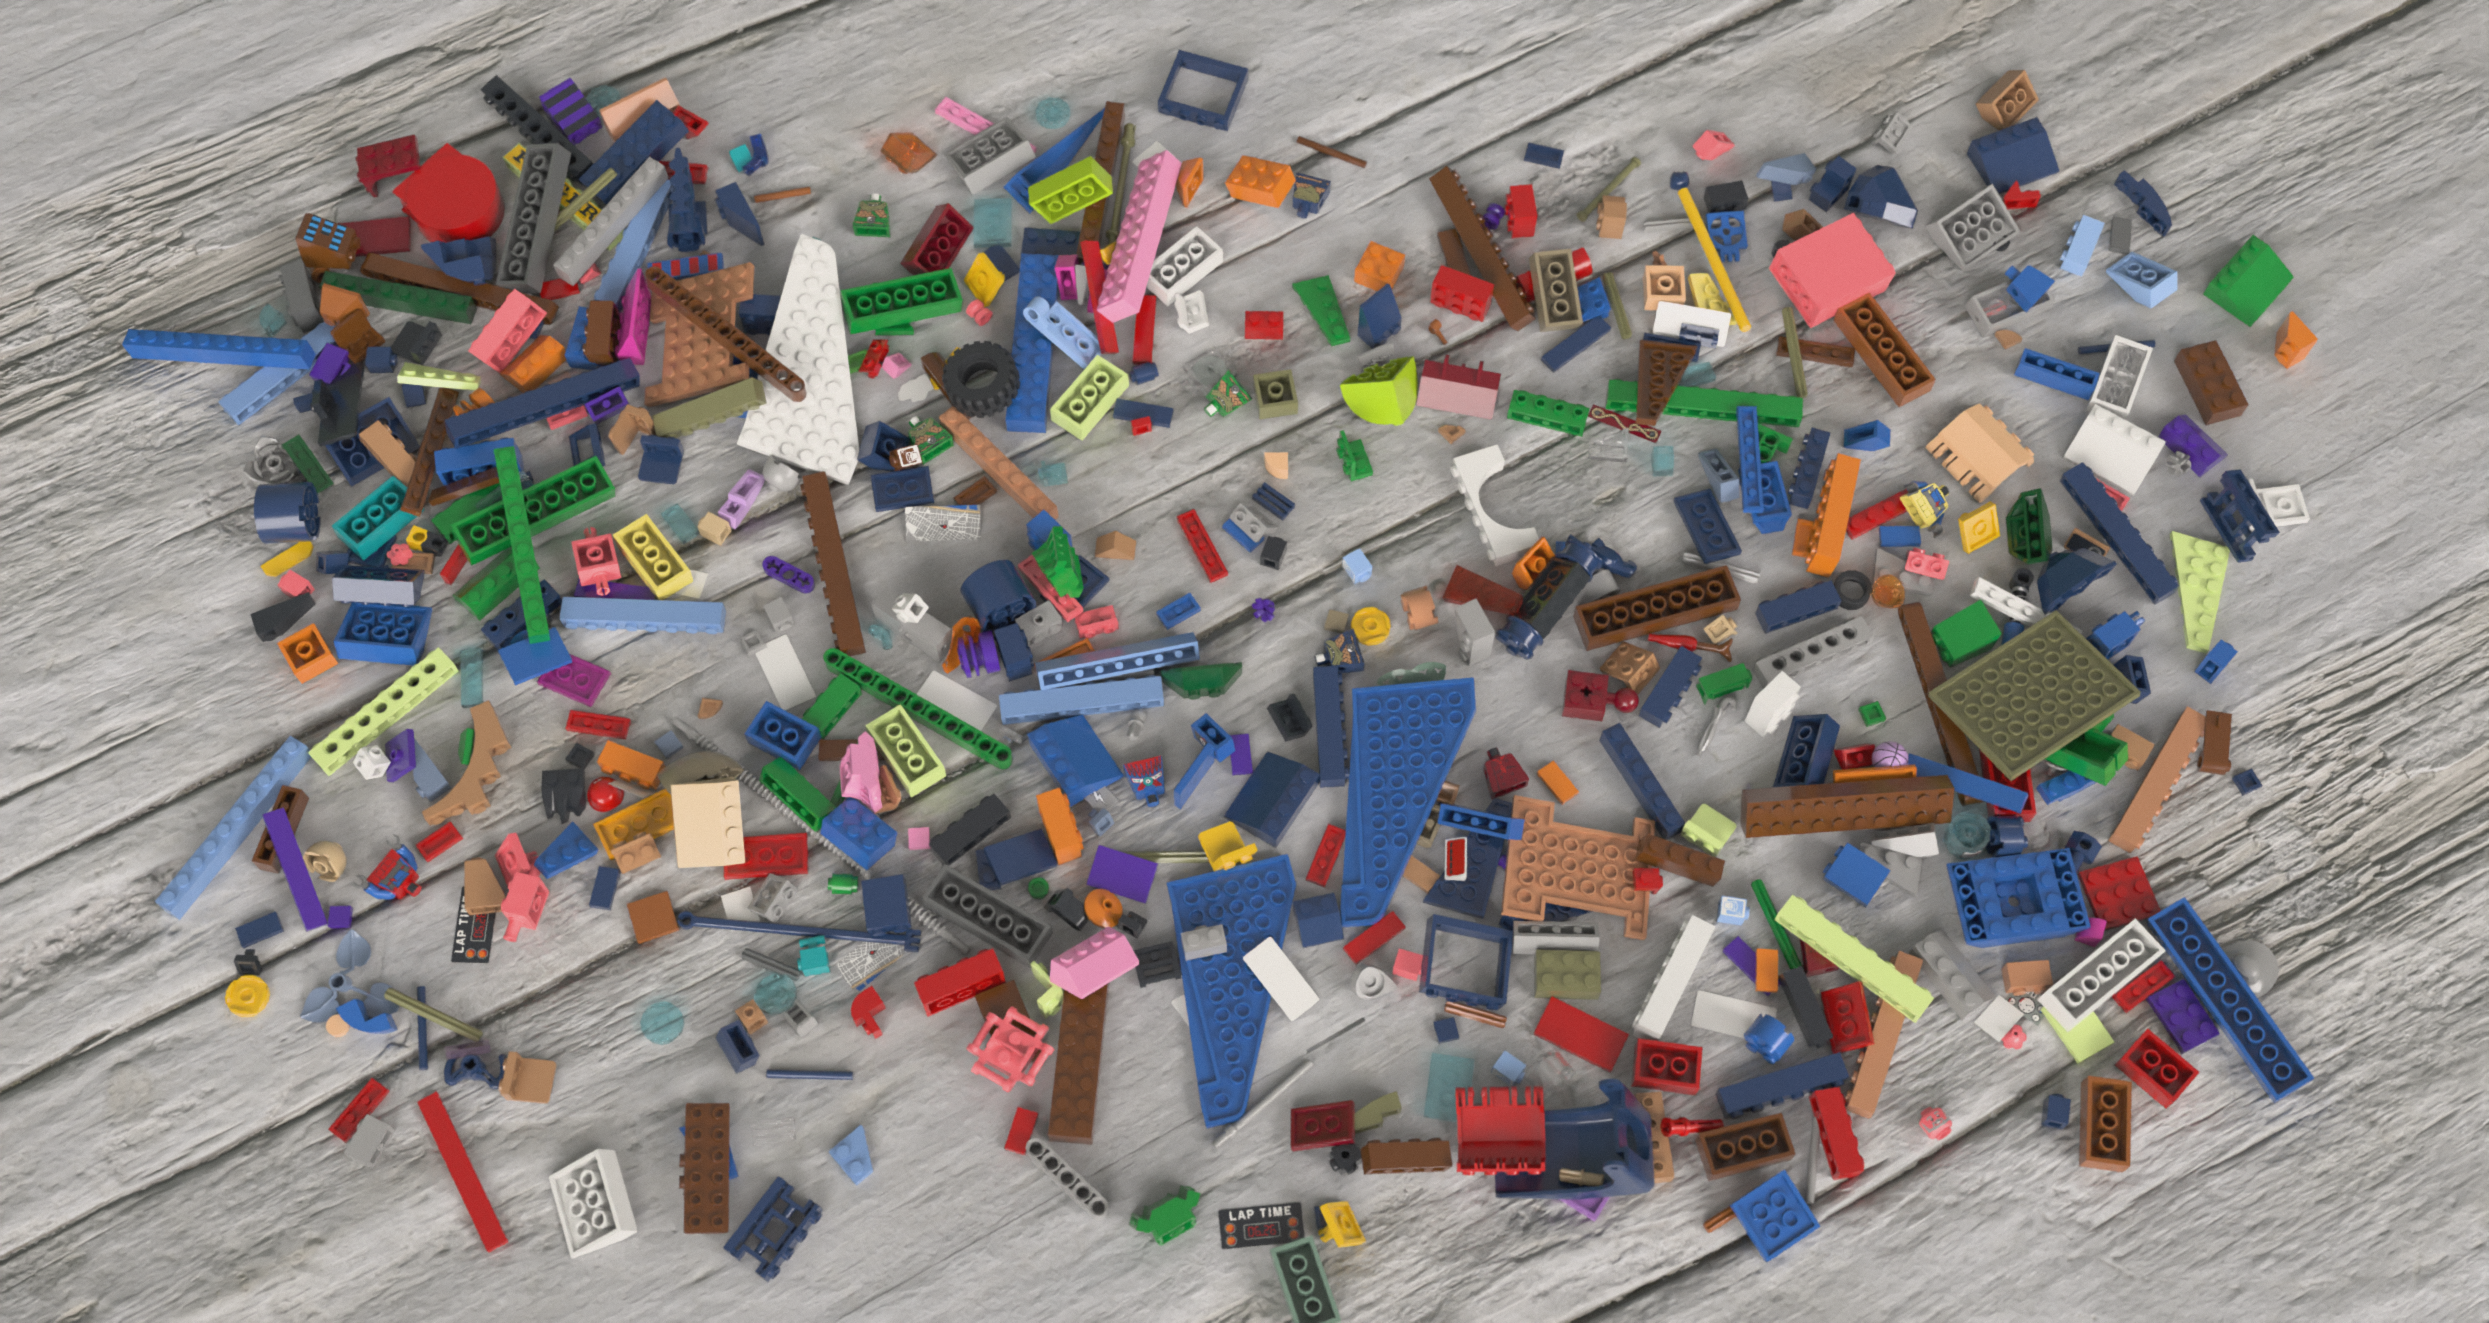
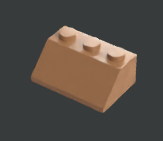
M2008 70L1975 105L1982 119L2000 131L2015 125L2039 99L2025 70Z

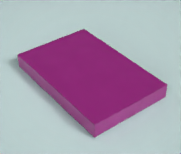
M569 654L572 658V663L539 677L538 685L588 707H592L610 677L611 672Z

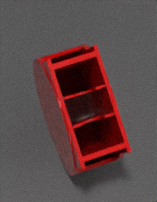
M448 143L424 162L419 170H415L392 190V193L399 197L403 205L401 211L417 223L422 235L429 242L442 241L447 243L460 239L472 241L491 237L500 227L505 214L503 196L488 166L474 157L462 155Z

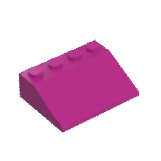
M637 269L626 288L625 296L622 297V307L624 309L620 313L621 329H618L617 333L619 346L615 348V355L619 360L631 358L634 365H644L650 324L651 293L642 269Z

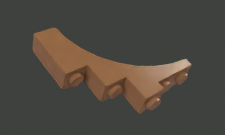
M489 700L470 708L475 729L472 757L462 778L450 793L433 806L422 811L424 819L430 826L440 824L451 816L460 815L466 809L473 815L482 813L491 806L483 785L492 784L501 777L493 756L504 754L511 748V745Z

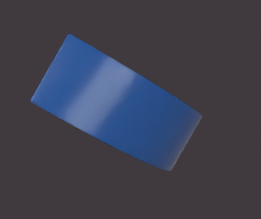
M354 999L336 1008L340 1017L357 1030L371 1034H387L398 1030L391 1014L383 1013L370 1019L361 1000Z

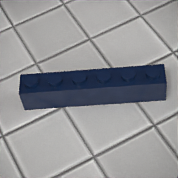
M1338 666L1313 667L1320 788L1345 787V779H1349L1348 767H1344V760H1347V748H1343V741H1346V729H1342L1341 724L1345 722V712L1340 709V704H1344L1343 692H1339V685H1342V673H1338Z
M1620 722L1602 731L1600 743L1650 820L1655 821V828L1661 837L1668 840L1681 833L1686 823Z
M1839 1052L1719 1088L1715 1095L1724 1119L1728 1117L1737 1119L1744 1116V1113L1748 1111L1752 1113L1764 1110V1106L1772 1105V1107L1784 1104V1100L1792 1098V1101H1796L1805 1097L1804 1094L1824 1090V1088L1830 1086L1832 1088L1845 1085L1844 1082L1848 1079L1849 1074Z

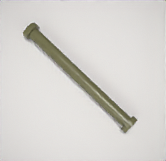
M1632 157L1630 163L1583 211L1577 213V218L1585 222L1588 219L1587 216L1597 207L1598 203L1602 202L1603 195L1608 196L1635 168L1641 165V161L1637 157Z

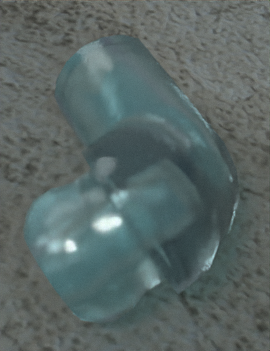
M874 624L869 627V634L882 641L884 650L893 648L890 631L887 628Z

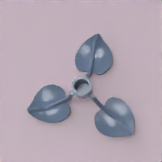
M351 929L343 937L336 953L338 965L348 969L335 973L330 977L329 986L331 990L326 987H318L308 995L300 1014L302 1019L316 1023L327 1022L331 1016L338 1014L336 1008L340 1006V1003L336 1000L338 997L337 991L347 992L349 989L368 996L364 1001V1005L368 1015L372 1018L383 1013L393 1014L398 1011L399 1005L386 1000L384 997L386 990L392 988L390 985L375 983L369 993L352 986L351 978L346 976V974L354 970L355 966L365 965L371 956L370 944L355 930Z

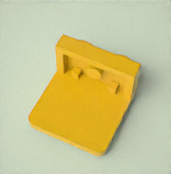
M1231 821L1203 831L1198 835V839L1214 872L1223 868L1228 870L1239 862L1244 864L1252 860V855L1258 851L1255 843L1248 846L1244 845L1235 824Z

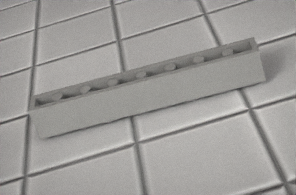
M651 157L642 164L553 265L559 278L572 286L577 283L669 178L664 165Z

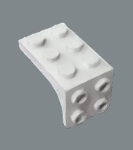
M2247 478L2276 526L2307 523L2310 520L2299 484L2256 489L2253 479Z

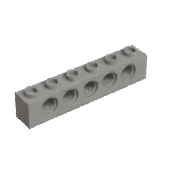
M1862 616L1856 619L1852 617L1840 626L1833 625L1824 633L1811 635L1808 640L1803 642L1799 640L1787 649H1778L1769 657L1762 656L1758 658L1753 672L1764 689L1782 671L1790 678H1794L1869 645L1874 635ZM1843 634H1848L1851 638H1846ZM1826 642H1831L1834 646H1829ZM1808 649H1812V650H1814L1816 653H1815V654L1810 653V652L1808 651ZM1790 657H1795L1798 661H1793ZM1773 665H1778L1781 669H1776Z

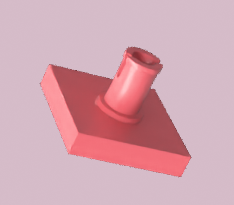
M517 833L508 834L495 854L507 887L516 872L527 874L531 868V860L538 858L536 851L524 853Z

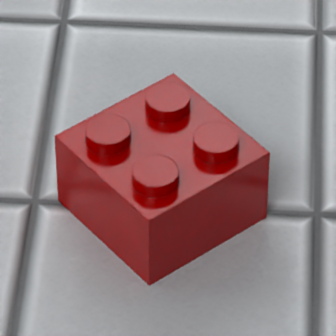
M1532 184L1510 186L1509 194H1506V204H1504L1505 215H1508V220L1506 221L1507 231H1510L1511 238L1534 237L1537 210Z

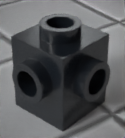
M1355 1143L1337 1145L1331 1148L1329 1164L1335 1172L1339 1171L1341 1176L1345 1173L1349 1175L1359 1168L1357 1165L1362 1163L1361 1151Z

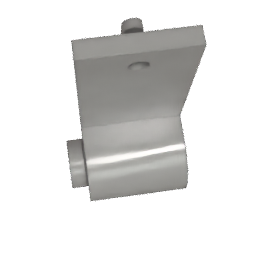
M1602 568L1594 572L1593 579L1587 582L1585 588L1581 590L1574 599V602L1565 611L1566 617L1574 613L1576 606L1619 594L1620 589L1609 570Z

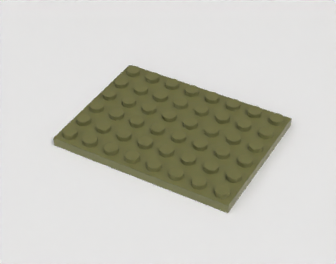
M2056 610L1930 691L1928 697L2012 781L2138 698L2141 692Z

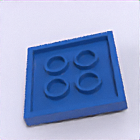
M1781 1170L1730 1204L1731 1209L1765 1262H1769L1821 1227L1785 1170Z

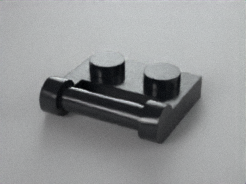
M1173 941L1133 950L1139 960V965L1135 968L1140 988H1145L1148 984L1168 979H1182ZM1172 965L1173 970L1144 977L1143 971Z

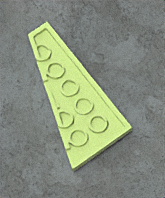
M2171 531L2170 541L2173 544L2172 554L2175 558V575L2179 585L2178 595L2181 598L2180 608L2184 619L2183 629L2186 648L2206 654L2211 643L2230 550L2223 545Z

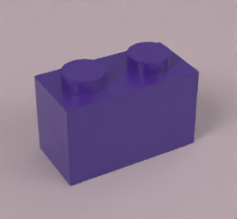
M619 386L584 405L594 423L598 425L621 413L629 402Z

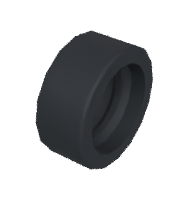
M1856 570L1842 572L1834 582V587L1842 600L1839 606L1847 610L1862 608L1868 602L1872 593V584L1869 578ZM1846 581H1853L1859 584L1863 589V596L1859 599L1847 598L1840 590L1841 584Z

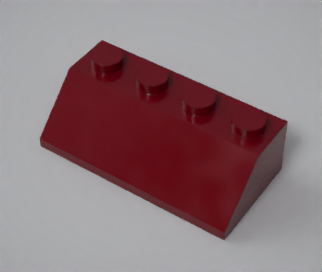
M949 203L937 205L900 264L913 276L949 269L974 227Z

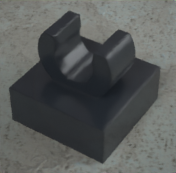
M246 949L244 955L235 956L234 964L238 974L260 975L262 967L258 956H254L255 949Z

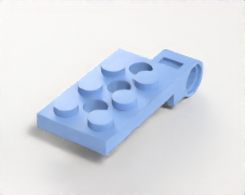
M1034 297L1024 309L1023 315L1025 319L1083 369L1090 364L1096 355L1100 356L1101 351L1098 337L1057 301L1049 309V304L1044 298ZM1050 317L1055 319L1056 323H1053ZM1064 330H1067L1071 336H1068ZM1079 343H1082L1085 346V349L1082 348L1079 345Z

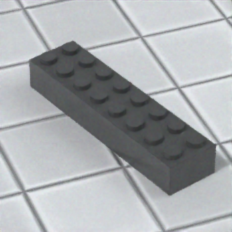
M558 143L530 144L526 147L496 285L510 290L516 289L521 293H541L571 153Z

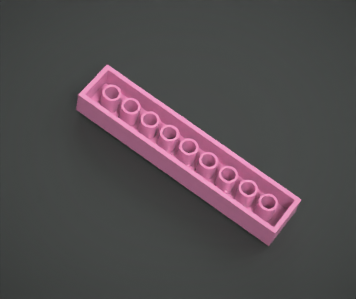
M1167 150L1142 160L1138 166V173L1134 179L1130 200L1125 209L1126 213L1121 223V230L1116 240V247L1112 253L1111 264L1108 267V274L1103 284L1102 294L1097 307V311L1112 323L1138 313L1141 307L1182 164Z

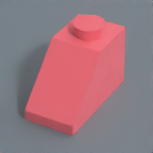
M1706 130L1692 147L1696 150L1695 153L1700 159L1714 160L1732 149L1735 145L1723 132Z

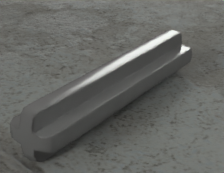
M745 948L741 955L743 960L793 981H798L801 975L799 969L751 949Z

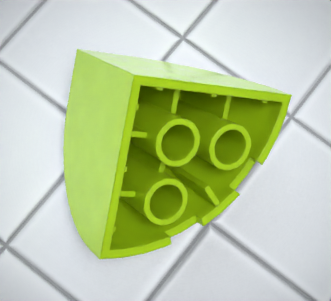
M1414 356L1391 359L1390 363L1380 367L1378 363L1364 368V372L1358 376L1353 374L1340 384L1341 392L1347 405L1362 419L1381 425H1402L1412 413L1417 399L1418 377Z

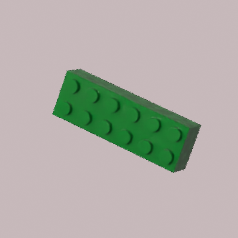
M952 268L840 291L842 311L850 335L961 312L963 301Z

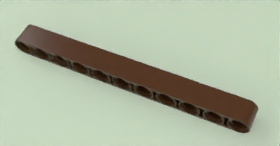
M374 253L367 254L360 268V272L364 276L372 279L471 296L476 306L493 311L499 309L506 301L508 294L513 291L487 283L475 286L474 283L446 275L442 271ZM522 293L547 312L542 320L545 325H551L559 306L551 300Z
M653 266L645 271L647 284L651 291L743 363H747L752 370L794 402L805 400L807 396L805 383L798 375L662 269Z
M1920 602L1899 605L1898 616L1947 765L1979 776L1964 732L1928 697L1930 691L1946 682L1947 679L1923 607ZM1957 792L1962 806L1984 802Z

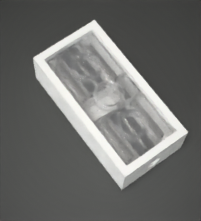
M2115 335L2109 346L2095 390L2090 397L2086 410L2091 412L2094 405L2097 404L2113 414L2126 419L2153 348Z

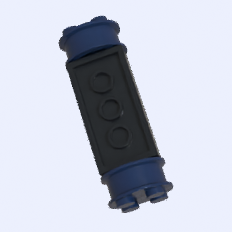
M1567 539L1565 542L1566 547L1563 551L1557 552L1555 557L1550 559L1506 616L1507 623L1502 629L1496 631L1495 637L1507 647L1508 653L1513 656L1519 655L1526 660L1532 659L1534 656L1533 651L1537 646H1542L1544 643L1543 639L1549 635L1555 624L1574 602V599L1585 588L1587 582L1593 579L1592 574L1594 571L1601 569L1603 560L1592 551L1593 548L1589 543Z

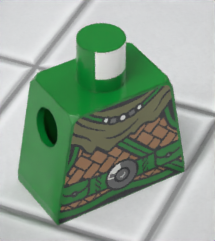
M871 194L870 201L862 200L859 203L853 221L855 236H891L887 202L881 201V195Z
M1227 371L1206 395L1210 403L1204 408V411L1209 417H1212L1217 412L1224 417L1247 404L1253 398L1233 374Z
M915 416L909 421V425L912 427L908 431L909 439L912 445L918 444L923 465L954 446L951 434L934 419L928 418L922 422L918 416Z

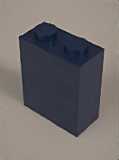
M903 874L861 881L866 929L870 935L883 936L886 934L885 932L890 931L902 933L906 929L912 928L907 883Z

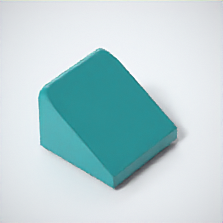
M745 144L729 151L730 158L738 172L755 165Z

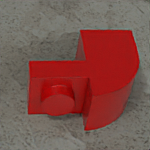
M871 985L855 997L851 1006V1015L856 1027L862 1024L868 1036L872 1034L877 1039L883 1035L873 1016L884 1010L885 1005Z

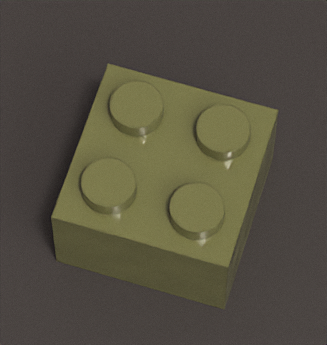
M1291 369L1253 375V389L1260 420L1298 414V400Z

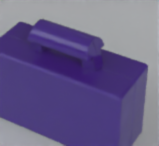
M327 342L309 376L313 381L322 379L324 383L330 384L343 367L344 369L340 376L351 367L348 363L349 352Z

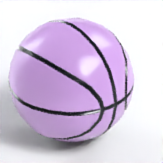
M1883 742L1876 746L1873 751L1872 764L1873 767L1908 765V754L1905 748L1897 742Z

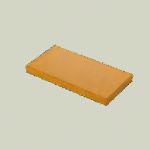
M666 788L593 824L610 860L615 859L611 850L615 849L613 845L624 840L629 843L634 840L633 836L644 831L646 834L650 833L653 839H656L674 830L671 794Z

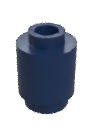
M1148 361L1131 367L1129 376L1132 383L1135 382L1136 385L1155 380L1156 377H1159L1155 362L1150 363Z

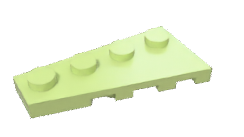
M405 362L398 375V383L476 390L481 384V376Z

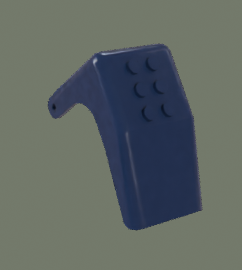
M1603 1079L1599 1081L1600 1090L1609 1098L1605 1103L1590 1107L1546 1110L1545 1171H1541V1174L1537 1175L1528 1174V1171H1519L1517 1175L1497 1172L1495 1175L1496 1198L1582 1200L1650 1192L1654 1188L1655 1179L1651 1117L1649 1112L1630 1090L1617 1079ZM1561 1168L1577 1171L1584 1169L1585 1172L1604 1174V1182L1601 1186L1583 1185L1580 1187L1579 1184L1560 1181L1559 1173Z

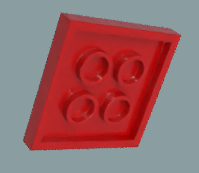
M2138 856L2084 870L2077 874L2095 918L2107 921L2104 931L2128 925L2134 919L2138 922L2147 920L2161 911Z

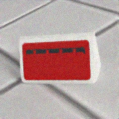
M1467 837L1446 839L1445 880L1466 881Z

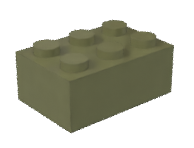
M1536 950L1534 956V998H1551L1553 996L1557 999H1599L1601 994L1600 951Z

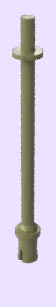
M1131 123L1125 124L1124 135L1120 142L1123 146L1113 217L1111 229L1105 233L1106 238L1109 239L1108 245L1116 241L1120 233L1118 227L1130 150L1135 146L1136 142L1134 139L1136 126Z

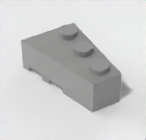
M1474 599L1455 608L1460 649L1459 655L1463 661L1466 660L1468 666L1491 656L1495 630L1477 599Z

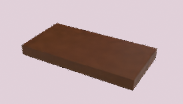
M1014 980L975 995L984 1021L987 1020L985 1017L989 1012L1003 1020L1011 1006L1018 1009L1017 1012L1030 1018ZM1014 1019L1012 1020L1011 1025L1035 1037L1036 1032ZM992 1026L989 1031L990 1036L993 1035L998 1026ZM1038 1049L1030 1064L1035 1062L1041 1050Z

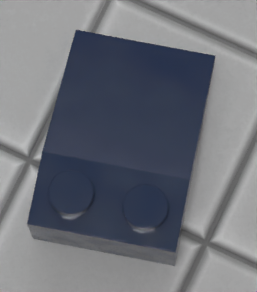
M733 182L715 190L717 198L714 200L721 219H726L729 226L760 246L765 245L759 224L737 183Z
M1388 283L1360 305L1357 336L1371 349L1385 344L1391 335H1396L1401 329L1402 317L1391 286Z

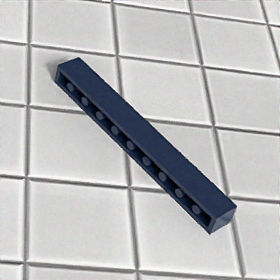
M631 358L618 360L616 363L600 366L598 369L582 372L577 376L565 378L535 390L526 391L524 394L508 397L503 401L490 403L485 407L472 409L458 416H452L445 420L446 432L455 449L584 406V404L619 386L623 392L639 387L640 374Z

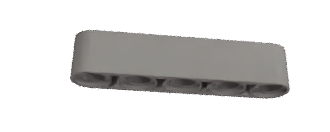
M1035 1137L1027 1142V1155L1035 1165L1094 1220L1101 1221L1107 1218L1109 1207L1104 1197L1042 1139ZM1034 1146L1042 1147L1041 1152L1038 1154H1033L1030 1151ZM1050 1160H1055L1058 1163L1053 1169L1046 1167L1047 1162ZM1065 1175L1073 1176L1072 1182L1067 1184L1062 1182V1178ZM1084 1189L1089 1192L1086 1198H1079L1077 1196L1080 1190ZM1101 1204L1105 1209L1101 1213H1095L1093 1211L1094 1206Z

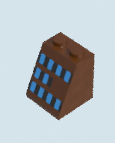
M305 213L295 237L301 258L306 267L350 269L352 262L355 261L357 249L361 245L360 238L357 237L355 229L310 213Z

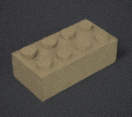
M1571 249L1534 252L1529 257V265L1540 333L1577 329L1583 321Z

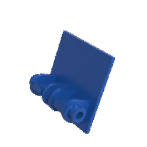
M1600 277L1577 287L1583 322L1596 316H1601L1603 319L1609 316L1611 307Z

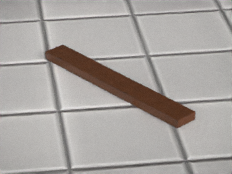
M439 387L403 499L401 511L418 517L422 513L436 468L434 451L442 449L447 433L445 420L452 417V408L456 404L458 391L445 387Z

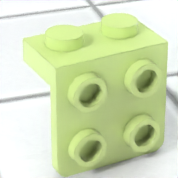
M1702 804L1692 819L1688 820L1684 825L1680 835L1707 854L1716 857L1735 831L1736 824L1710 806Z
M1032 961L1030 965L1034 977L1048 990L1037 1000L1040 1013L1047 1019L1050 1015L1054 1016L1060 1010V1006L1063 1004L1064 991L1061 987L1050 982V976L1047 974L1048 970L1042 963L1037 964L1035 961Z

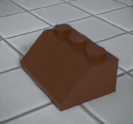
M590 300V306L586 309L588 325H585L584 329L586 343H583V354L586 355L589 362L607 366L618 361V357L615 355V348L619 346L617 333L618 329H621L620 313L614 301Z

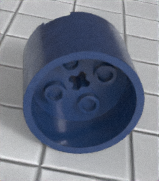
M312 482L260 484L257 487L254 497V519L257 533L264 544L317 540L320 533L321 517H318V493Z
M997 560L980 567L967 577L960 588L963 598L975 618L979 621L983 632L989 630L993 632L994 630L1015 624V619L1036 608V600L1010 560Z

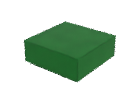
M1879 701L1861 706L1858 709L1866 727L1884 722L1887 719Z

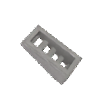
M1075 264L1078 304L1085 305L1089 291L1084 265Z
M791 991L774 1003V1006L801 1037L818 1025L815 1018ZM793 1000L792 1004H790L787 1008L783 1009L784 1006H786L789 1002ZM802 1013H804L800 1018H798L796 1021H794L797 1017H799Z

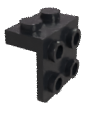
M408 321L391 348L397 356L419 365H424L442 337V334L434 322L429 321L426 327Z

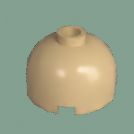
M316 842L306 850L303 856L306 868L312 874L315 871L321 874L319 878L324 881L335 882L346 868V855L341 845L336 842Z

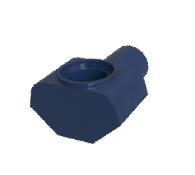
M2074 830L2065 848H2070L2076 874L2083 862L2086 864L2094 862L2102 846L2094 837L2085 832ZM2080 844H2084L2087 850L2081 848Z

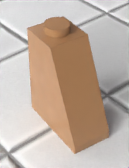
M477 857L472 858L470 861H464L465 910L469 915L502 912L501 904L506 895L487 860Z

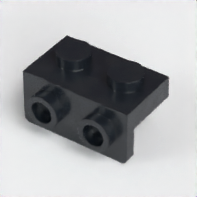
M1294 693L1290 694L1286 700L1269 704L1267 707L1285 742L1305 737L1312 728L1310 718L1305 713L1301 702Z

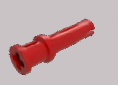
M1664 1117L1660 1124L1661 1132L1665 1137H1671L1672 1135L1685 1137L1689 1133H1702L1724 1127L1721 1119L1688 1120L1686 1117H1679L1678 1119Z

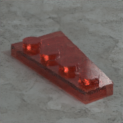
M1456 565L1442 597L1444 602L1463 605L1477 599L1484 610L1517 616L1524 600L1521 594L1459 565Z

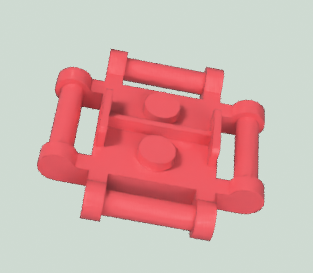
M1013 1006L1009 1008L1003 1020L989 1012L985 1017L987 1020L977 1036L966 1048L970 1053L979 1057L971 1072L976 1075H983L1002 1086L1003 1090L1008 1093L1019 1080L1032 1087L1035 1082V1076L1048 1055H1052L1054 1051L1053 1047L1041 1042L1049 1027L1045 1024L1040 1025L1017 1012L1018 1009ZM1012 1020L1020 1022L1037 1032L1035 1037L1030 1036L1011 1025ZM992 1026H998L988 1041L985 1050H981L979 1047ZM1038 1049L1041 1050L1029 1072L1024 1074ZM988 1064L1000 1072L1008 1075L1009 1078L1005 1079L1004 1077L984 1067V1065Z

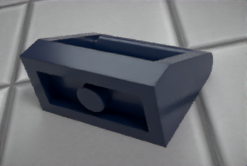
M596 423L587 425L568 436L573 466L581 463L577 441L591 438L594 455L584 461L597 456L601 465L606 466L601 435Z

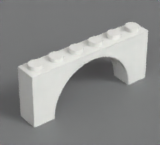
M1498 445L1453 459V465L1451 466L1452 475L1454 478L1457 477L1459 482V491L1466 498V507L1473 514L1474 526L1479 528L1481 542L1486 544L1488 558L1490 561L1493 560L1495 567L1522 558L1539 540L1534 527L1513 529L1502 526L1493 521L1484 512L1480 504L1479 490L1483 483L1496 472L1503 470L1505 460Z

